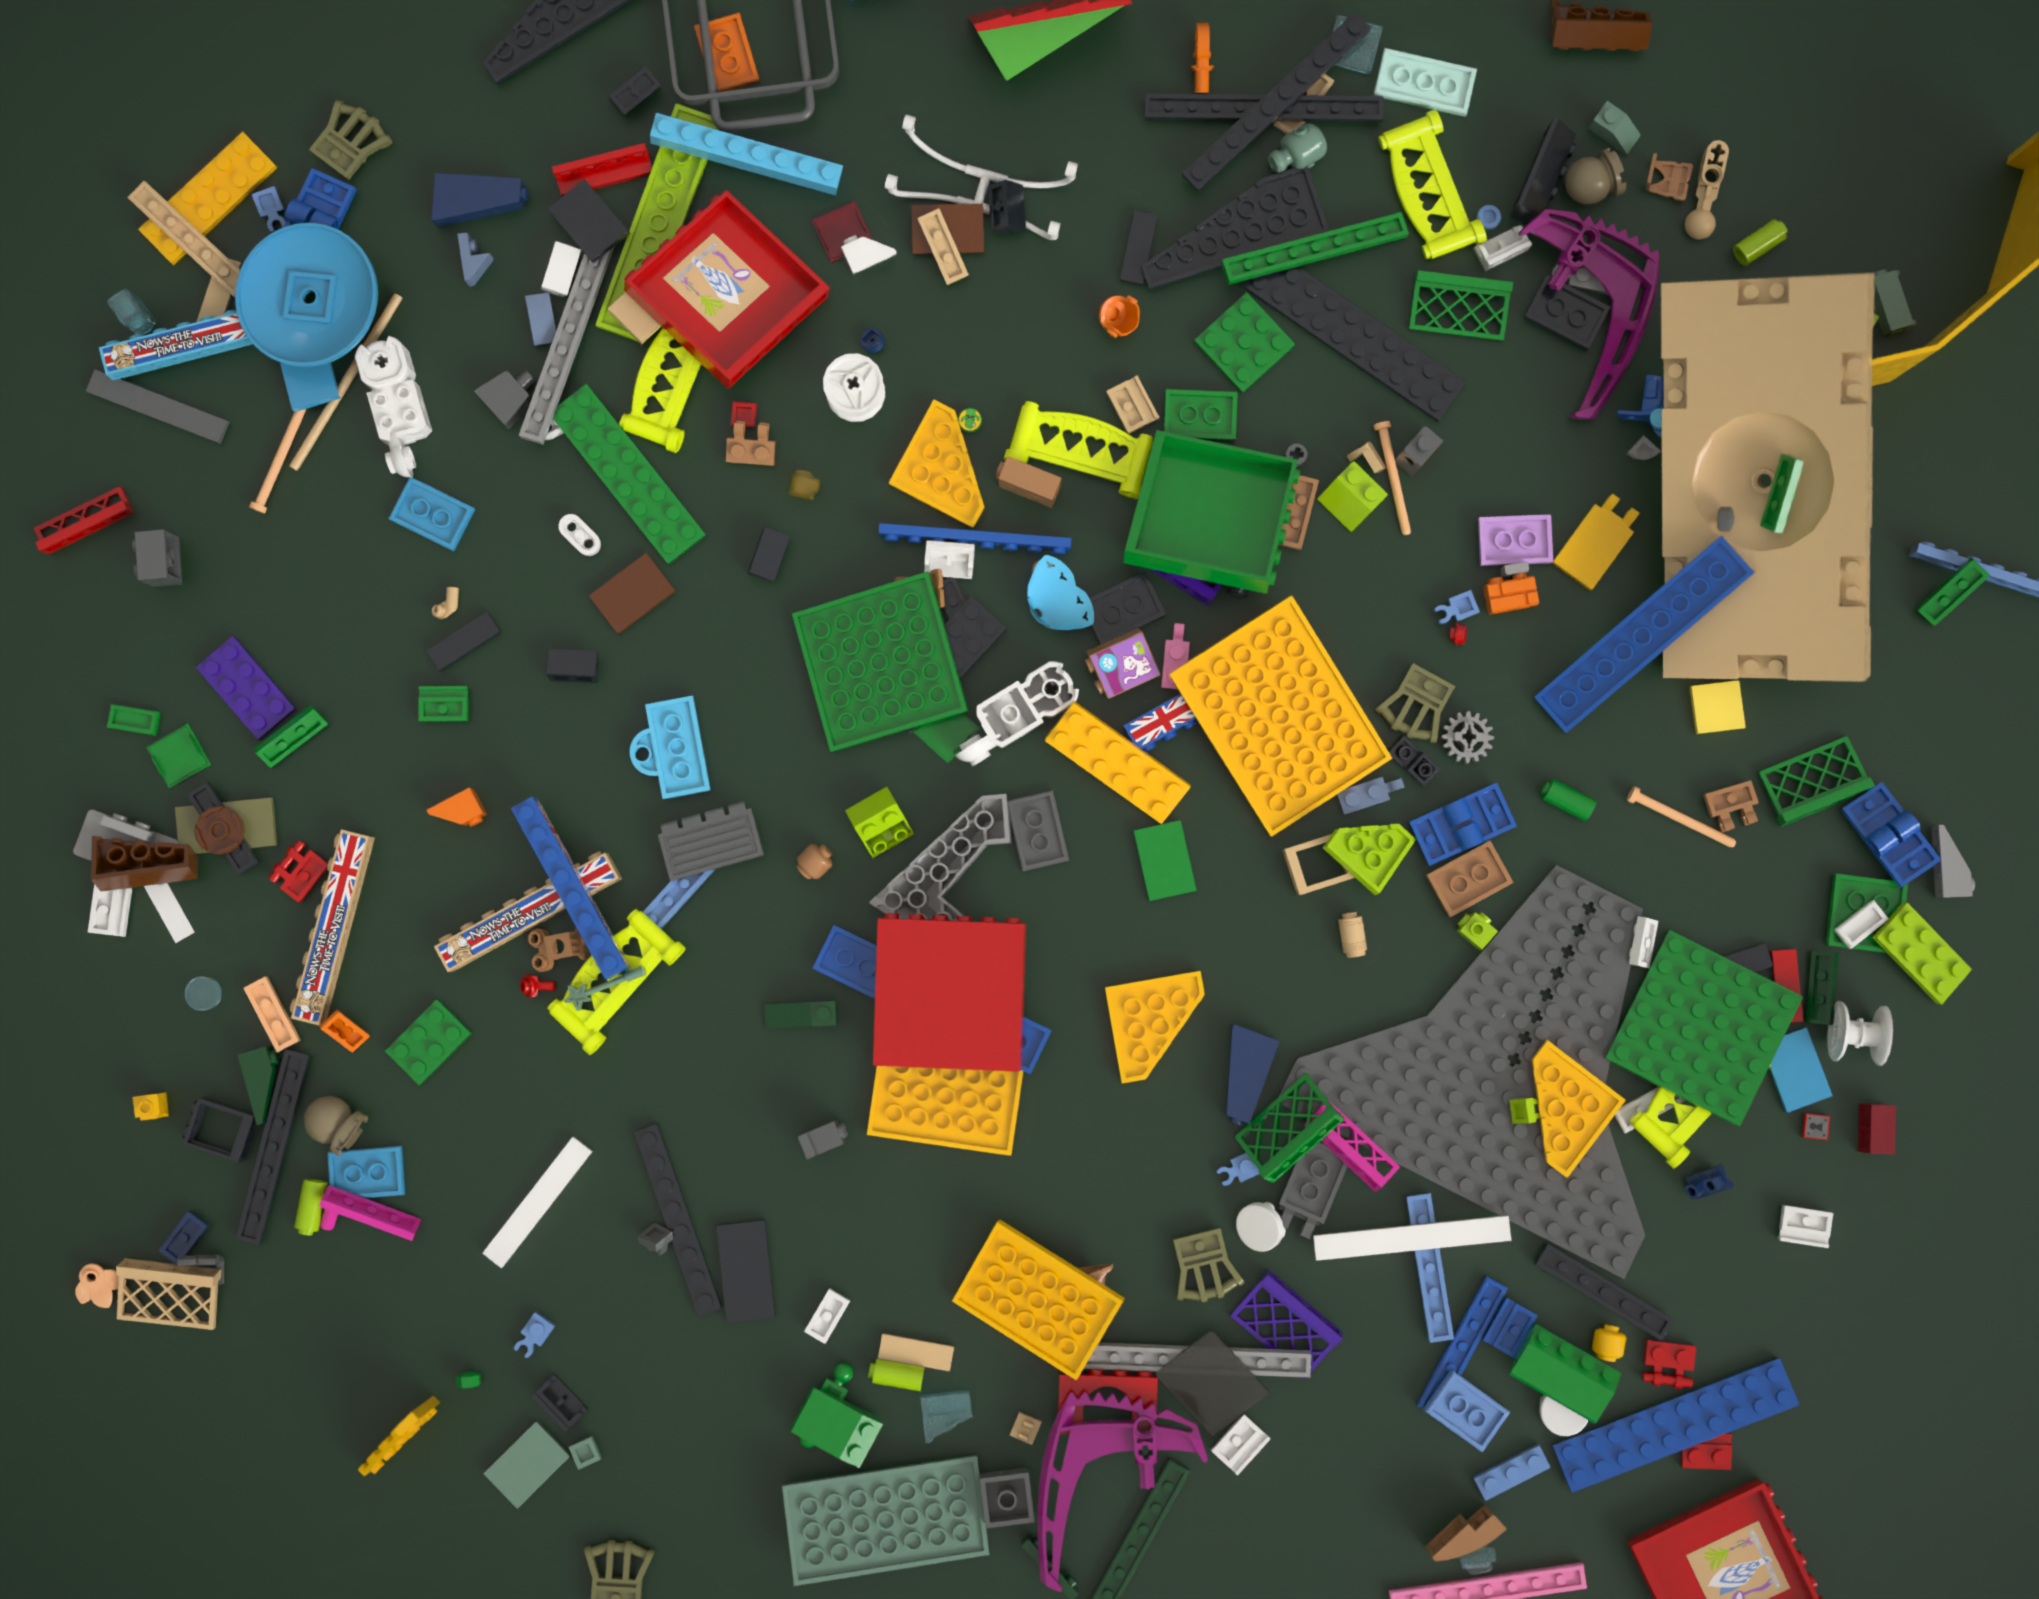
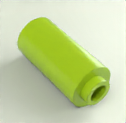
M1771 220L1733 246L1735 257L1742 265H1749L1786 240L1787 227L1782 221Z
M309 1178L303 1179L294 1228L299 1229V1234L313 1235V1232L319 1231L323 1208L319 1207L327 1190L328 1182Z
M876 1359V1363L870 1364L868 1377L873 1378L872 1383L921 1391L925 1367Z

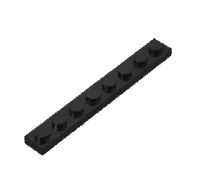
M285 1049L236 1240L256 1245L262 1244L311 1054Z
M655 1124L635 1131L634 1134L667 1229L673 1233L672 1243L697 1315L699 1317L721 1309L722 1305L659 1125Z

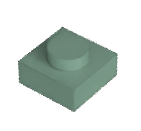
M593 1435L569 1446L578 1470L602 1459Z

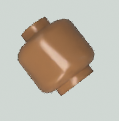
M810 844L798 855L796 867L805 878L819 879L831 868L832 860L830 856L832 853L823 844L821 846Z

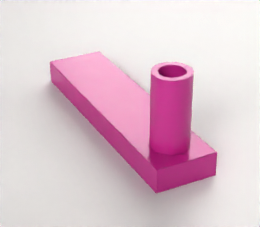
M331 1185L328 1186L319 1207L324 1208L320 1221V1227L324 1230H332L338 1214L412 1241L421 1222L420 1218Z

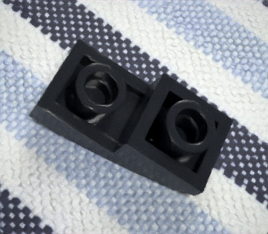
M1400 735L1388 749L1392 759L1422 786H1425L1440 770L1424 752L1418 750L1404 735Z

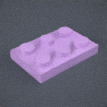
M1551 514L1479 517L1477 519L1480 566L1510 565L1528 562V564L1553 563Z

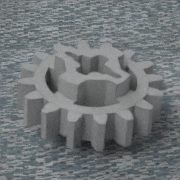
M1467 711L1463 717L1459 712L1456 714V720L1453 718L1448 719L1450 726L1444 725L1442 727L1447 732L1440 736V739L1446 740L1442 748H1449L1448 757L1453 754L1456 755L1455 762H1459L1461 758H1464V764H1468L1470 758L1474 762H1478V755L1483 758L1486 757L1487 754L1484 750H1490L1493 747L1488 743V741L1494 739V736L1488 734L1493 728L1485 726L1488 721L1487 719L1479 720V713L1471 717L1470 711ZM1462 722L1461 730L1453 732L1456 725ZM1474 724L1479 727L1482 733H1479L1474 728ZM1467 732L1468 736H1472V740L1468 741V743L1466 739H1462V735ZM1453 742H1456L1461 747V751L1454 746ZM1476 743H1482L1480 748L1472 753L1473 746Z

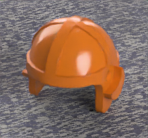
M1115 295L1102 302L1099 307V321L1101 326L1110 334L1109 336L1113 338L1125 336L1138 327L1140 310L1136 299L1129 295L1127 298Z

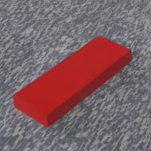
M1796 949L1770 951V958L1773 964L1771 967L1773 982L1801 995ZM1800 1003L1791 1022L1803 1021L1802 1003Z

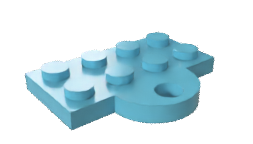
M694 696L645 704L649 728L639 732L634 737L630 746V758L635 768L645 775L659 777L662 799L711 791ZM640 748H647L649 751V757L645 761H639L636 757V752Z

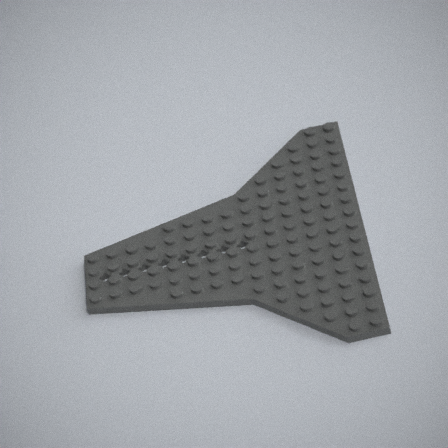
M1555 865L1426 1016L1296 1058L1277 1098L1305 1073L1309 1074L1326 1098L1397 1164L1499 1216L1508 1215L1509 1221L1624 1279L1644 1240L1645 1232L1609 1125L1605 1127L1568 1178H1566L1546 1163L1540 1117L1534 1123L1513 1124L1509 1100L1515 1098L1537 1099L1531 1059L1546 1040L1550 1041L1606 1084L1610 1062L1604 1058L1617 1033L1631 964H1629V951L1633 945L1634 926L1637 923L1638 916L1642 917L1643 908ZM1591 902L1594 912L1585 915V909L1582 906ZM1581 924L1584 932L1575 937L1572 926ZM1570 945L1573 954L1564 958L1561 948H1566ZM1560 967L1562 977H1557L1556 980L1552 979L1553 974L1550 970ZM1548 988L1552 997L1544 1002L1541 1000L1542 995L1539 993L1541 990L1545 991ZM1537 1009L1541 1019L1532 1023L1529 1013L1530 1011L1535 1012ZM1527 1031L1530 1041L1522 1045L1518 1035L1519 1033L1524 1034ZM1517 1053L1520 1060L1519 1064H1514L1512 1067L1509 1065L1510 1060L1507 1058L1509 1055L1513 1056ZM1307 1082L1300 1088L1299 1097H1310L1311 1087ZM1286 1100L1282 1105L1292 1110L1293 1100ZM1298 1101L1297 1113L1308 1114L1309 1101ZM1314 1102L1313 1115L1323 1105V1102ZM1534 1104L1535 1113H1539L1538 1104ZM1340 1127V1135L1353 1140L1352 1131L1348 1127ZM1360 1144V1145H1362V1146H1364V1147L1370 1149L1366 1144Z

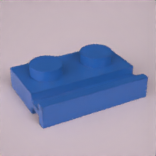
M1505 1297L1484 1333L1482 1340L1514 1358L1538 1315Z

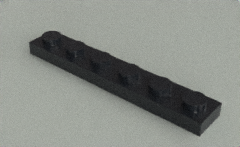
M1548 1243L1545 1244L1534 1263L1661 1341L1674 1322L1672 1318Z

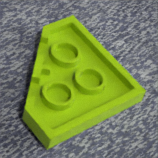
M1400 824L1339 828L1332 833L1323 849L1368 890L1377 895L1380 894L1416 839Z

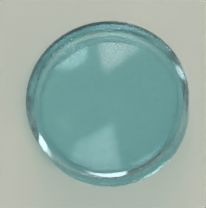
M210 977L194 978L185 988L186 1002L195 1010H210L219 1003L221 998L219 984Z

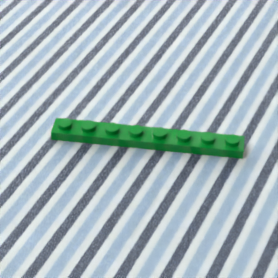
M1402 212L1222 259L1221 265L1227 283L1230 285L1403 239L1409 235Z

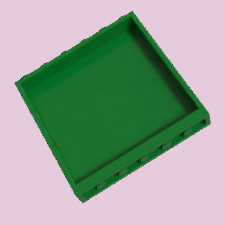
M1156 430L1125 547L1124 563L1267 594L1269 585L1274 586L1277 571H1273L1274 564L1279 565L1282 551L1277 550L1278 545H1283L1286 530L1282 529L1283 524H1288L1291 510L1287 509L1288 503L1293 504L1296 490L1292 489L1293 483L1298 484L1301 471L1296 469L1298 460Z

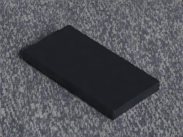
M756 1220L716 1225L726 1323L775 1318L766 1221Z

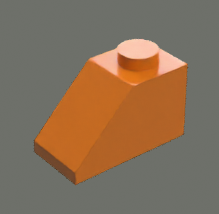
M470 787L427 809L429 815L462 825L469 824L470 827L483 821L482 817L487 815L475 789Z

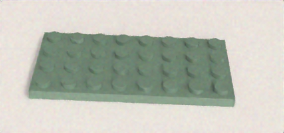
M977 1455L782 1484L794 1586L989 1555Z

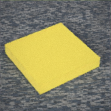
M1739 680L1689 687L1696 734L1746 728Z

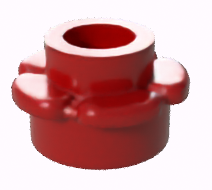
M1459 622L1456 623V627L1451 626L1450 641H1454L1455 646L1465 644L1467 626L1459 625Z

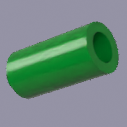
M1554 778L1550 782L1546 781L1540 791L1543 794L1542 800L1585 822L1591 816L1597 800Z

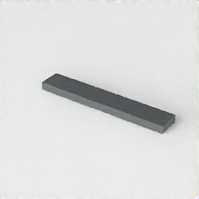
M94 370L86 392L219 444L222 443L230 423L227 420L124 380H112L106 373Z

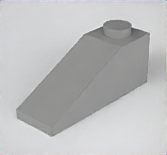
M1944 825L1931 826L1932 848L1941 858V861L1933 866L1935 898L1973 896L1972 892L1975 889L1974 878L1971 877V871Z

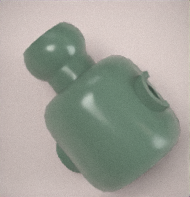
M1311 123L1304 124L1282 137L1280 150H1274L1268 156L1269 165L1277 173L1285 171L1288 165L1298 169L1307 166L1310 168L1326 154V139L1316 125Z

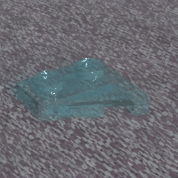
M969 1390L921 1395L926 1443L932 1442L941 1433L950 1431L957 1423H962L972 1417Z

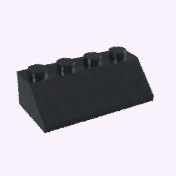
M1554 116L1543 134L1509 216L1525 224H1528L1543 210L1549 209L1546 208L1549 200L1553 201L1559 188L1555 186L1557 179H1562L1567 169V165L1564 164L1567 157L1571 158L1577 145L1573 143L1576 134L1558 117Z

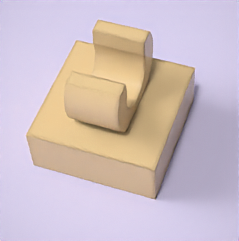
M1019 1411L1010 1436L1032 1445L1042 1421Z

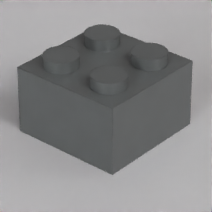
M166 530L135 532L132 548L134 553H136L137 563L134 564V574L138 577V580L153 587L182 585L179 537Z
M1029 1467L980 1473L986 1528L1035 1522Z

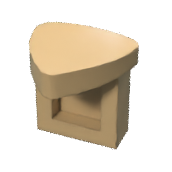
M1367 442L1347 455L1350 462L1364 455L1374 473H1379L1387 468L1371 442Z

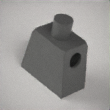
M527 370L516 379L508 371H504L477 388L474 392L500 421L510 429L530 405L532 398L525 390L535 382V379Z
M1424 426L1395 459V462L1412 477L1442 444L1443 440L1427 426ZM1406 457L1411 459L1414 464L1410 463Z

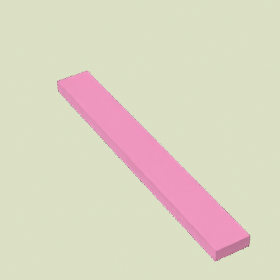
M1582 1562L1388 1591L1390 1599H1519L1587 1589L1584 1565Z

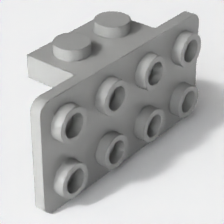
M89 810L73 852L77 856L91 860L92 836H99L102 839L110 840L112 838H120L123 841L132 842L143 840L154 844L158 842L178 844V840L149 830L150 825L138 821L135 824L127 822L128 817L113 813V816L96 810Z

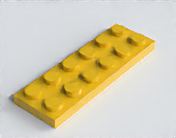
M241 132L179 190L168 203L203 236H206L277 167L244 132ZM148 219L138 229L171 264L175 265L186 254L151 219Z
M1075 701L1072 702L1045 738L1048 744L1161 824L1191 787L1184 779Z

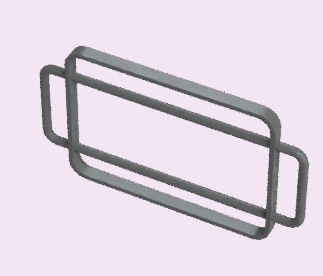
M662 0L672 83L677 97L687 105L709 104L714 125L723 131L807 120L815 110L813 90L830 87L839 76L831 1L825 0L834 62L830 75L822 79L812 80L802 0H792L802 81L717 92L706 0H696L708 94L692 96L682 93L679 89L668 0ZM804 91L806 105L805 109L801 112L734 121H724L720 116L719 102Z

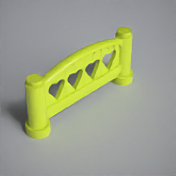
M1436 109L1426 112L1425 117L1386 131L1381 136H1378L1382 150L1387 149L1390 151L1393 179L1401 204L1411 223L1426 242L1425 245L1421 246L1426 260L1437 258L1473 243L1478 245L1487 241L1485 229L1480 219L1469 222L1435 137L1436 134L1443 132L1442 121ZM1403 149L1424 152L1413 167H1408L1405 164L1406 158L1401 154ZM1414 170L1432 174L1421 189L1415 188V180L1410 177V173ZM1422 192L1441 196L1429 211L1423 209V201L1419 199V194ZM1431 214L1449 217V220L1438 233L1431 230L1432 224L1427 220V217Z
M662 328L650 345L640 366L633 392L632 411L628 415L623 414L619 426L624 431L664 445L666 450L677 453L684 439V430L678 429L676 426L701 363L684 347L671 348L670 341L674 338ZM667 352L674 353L682 367L662 370L661 364L665 361V354ZM663 374L674 389L653 392L652 386L656 383V376ZM655 396L665 411L646 415L643 413V408L648 405V397Z
M1026 401L1022 405L1010 449H1006L1004 461H1006L1008 456L1027 464L1029 457L1119 482L1121 483L1119 489L1121 495L1133 499L1139 498L1154 438L1152 436L1140 434L1139 438L1136 439L1119 428L1092 417L1066 412H1041L1038 410L1039 405L1030 401ZM1044 423L1048 424L1049 427L1056 426L1059 428V433L1046 445L1039 429L1040 425ZM1065 430H1070L1073 434L1080 433L1082 435V440L1069 451H1067L1062 435ZM1090 436L1094 437L1095 440L1102 439L1105 441V447L1092 458L1085 441ZM1111 443H1116L1119 447L1126 446L1128 448V453L1115 464H1113L1108 448Z
M637 909L632 911L627 917L629 921L628 927L616 933L614 937L622 952L623 946L629 944L630 938L636 937L638 939L642 957L624 954L631 966L626 972L644 966L646 975L609 987L611 993L599 991L591 994L595 1011L585 1009L576 1011L574 1002L565 1003L564 1000L571 995L569 989L563 1000L560 1001L557 998L547 1008L550 1011L549 1014L583 1045L582 1049L588 1055L593 1054L606 1040V1037L599 1030L662 960L669 966L672 965L686 949L679 941L674 942L646 914ZM592 955L582 965L570 985L578 989L583 984H587L586 990L591 988L592 981L597 980L601 971ZM618 974L617 976H615V977H613V978H611V979H607V981L613 980V979L618 978V977L623 976V975Z
M1659 1087L1646 1112L1637 1111L1629 1121L1645 1139L1667 1158L1666 1162L1674 1169L1690 1153V1150L1683 1144L1711 1113L1696 1105L1693 1107L1678 1104L1674 1101V1094ZM1669 1103L1674 1106L1678 1124L1658 1119V1113L1664 1111L1666 1104Z

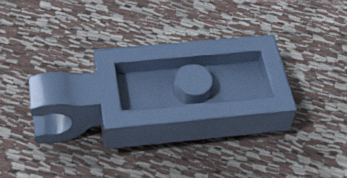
M1383 777L1344 789L1337 794L1343 815L1390 800L1388 793L1404 788L1402 778L1384 783Z

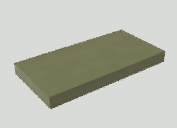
M272 797L223 802L225 807L236 811L242 818L245 826L244 837L251 848L278 846L274 799ZM193 805L175 807L178 844L190 845L195 854L210 853L202 849L196 841L194 829L200 815Z

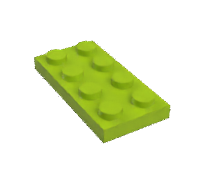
M1902 903L1872 937L1921 989L1939 1005L1946 1001L1972 970L1908 903Z

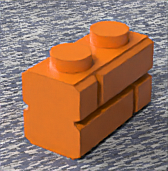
M1526 573L1513 575V580L1503 581V577L1489 579V584L1483 586L1488 615L1537 606L1539 598L1535 577H1527Z

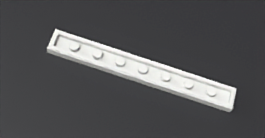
M1505 1215L1313 1235L1315 1259L1317 1261L1511 1241L1509 1216Z

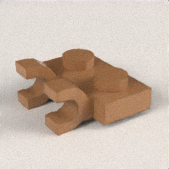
M736 420L734 422V437H727L726 462L774 466L776 441L769 440L770 423L760 422L758 424V439L745 438L746 421Z
M1751 780L1703 795L1710 818L1718 816L1721 833L1735 828L1729 812L1741 809V818L1744 826L1758 821L1752 806L1759 802Z

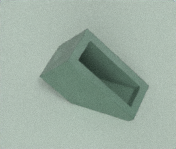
M1609 101L1604 104L1588 127L1590 131L1625 155L1629 153L1641 136L1628 115Z

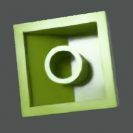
M1353 461L1317 500L1351 533L1388 494Z

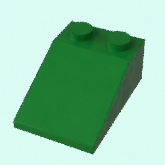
M812 1387L790 1431L836 1458L860 1468L883 1423L875 1414L816 1387Z

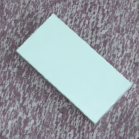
M1384 48L1373 96H1383L1384 99L1466 117L1477 69Z

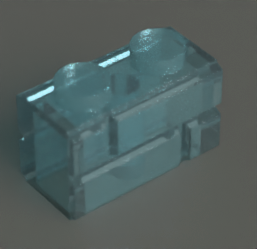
M123 289L108 299L107 303L112 311L115 312L119 321L134 333L146 334L156 324V319L148 311L149 309L143 300L128 289Z

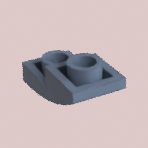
M549 292L525 295L534 345L552 343L556 327Z

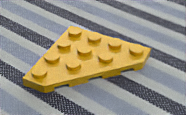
M933 400L891 477L889 485L974 529L984 510V504L956 412L950 407Z
M1201 971L1105 987L1121 1083L1145 1080L1149 1076L1154 1066L1205 995Z
M1546 1040L1531 1059L1540 1113L1545 1160L1547 1164L1568 1178L1626 1100L1550 1041Z
M433 1395L413 1410L390 1433L391 1435L378 1446V1449L366 1460L367 1462L359 1467L358 1471L364 1477L370 1472L375 1474L385 1464L382 1461L383 1459L387 1461L402 1448V1444L412 1438L420 1430L419 1427L438 1412L435 1407L440 1401Z

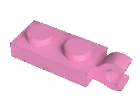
M1175 623L1173 640H1165L1161 688L1178 690L1168 674L1188 661L1190 642L1183 641L1184 624Z

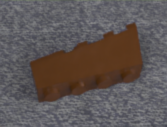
M1559 0L1550 1V40L1553 47L1561 50L1569 48H1580L1582 50L1603 48L1607 51L1627 49L1633 52L1640 49L1648 50L1653 24L1649 12L1621 8L1611 12L1605 6L1595 5L1593 9H1586L1580 7L1581 3L1571 2L1570 6L1559 5Z
M92 836L91 880L101 892L198 879V856L190 845L164 842L154 844L143 840L132 842L123 841L120 838H112L110 840L102 839L99 836Z

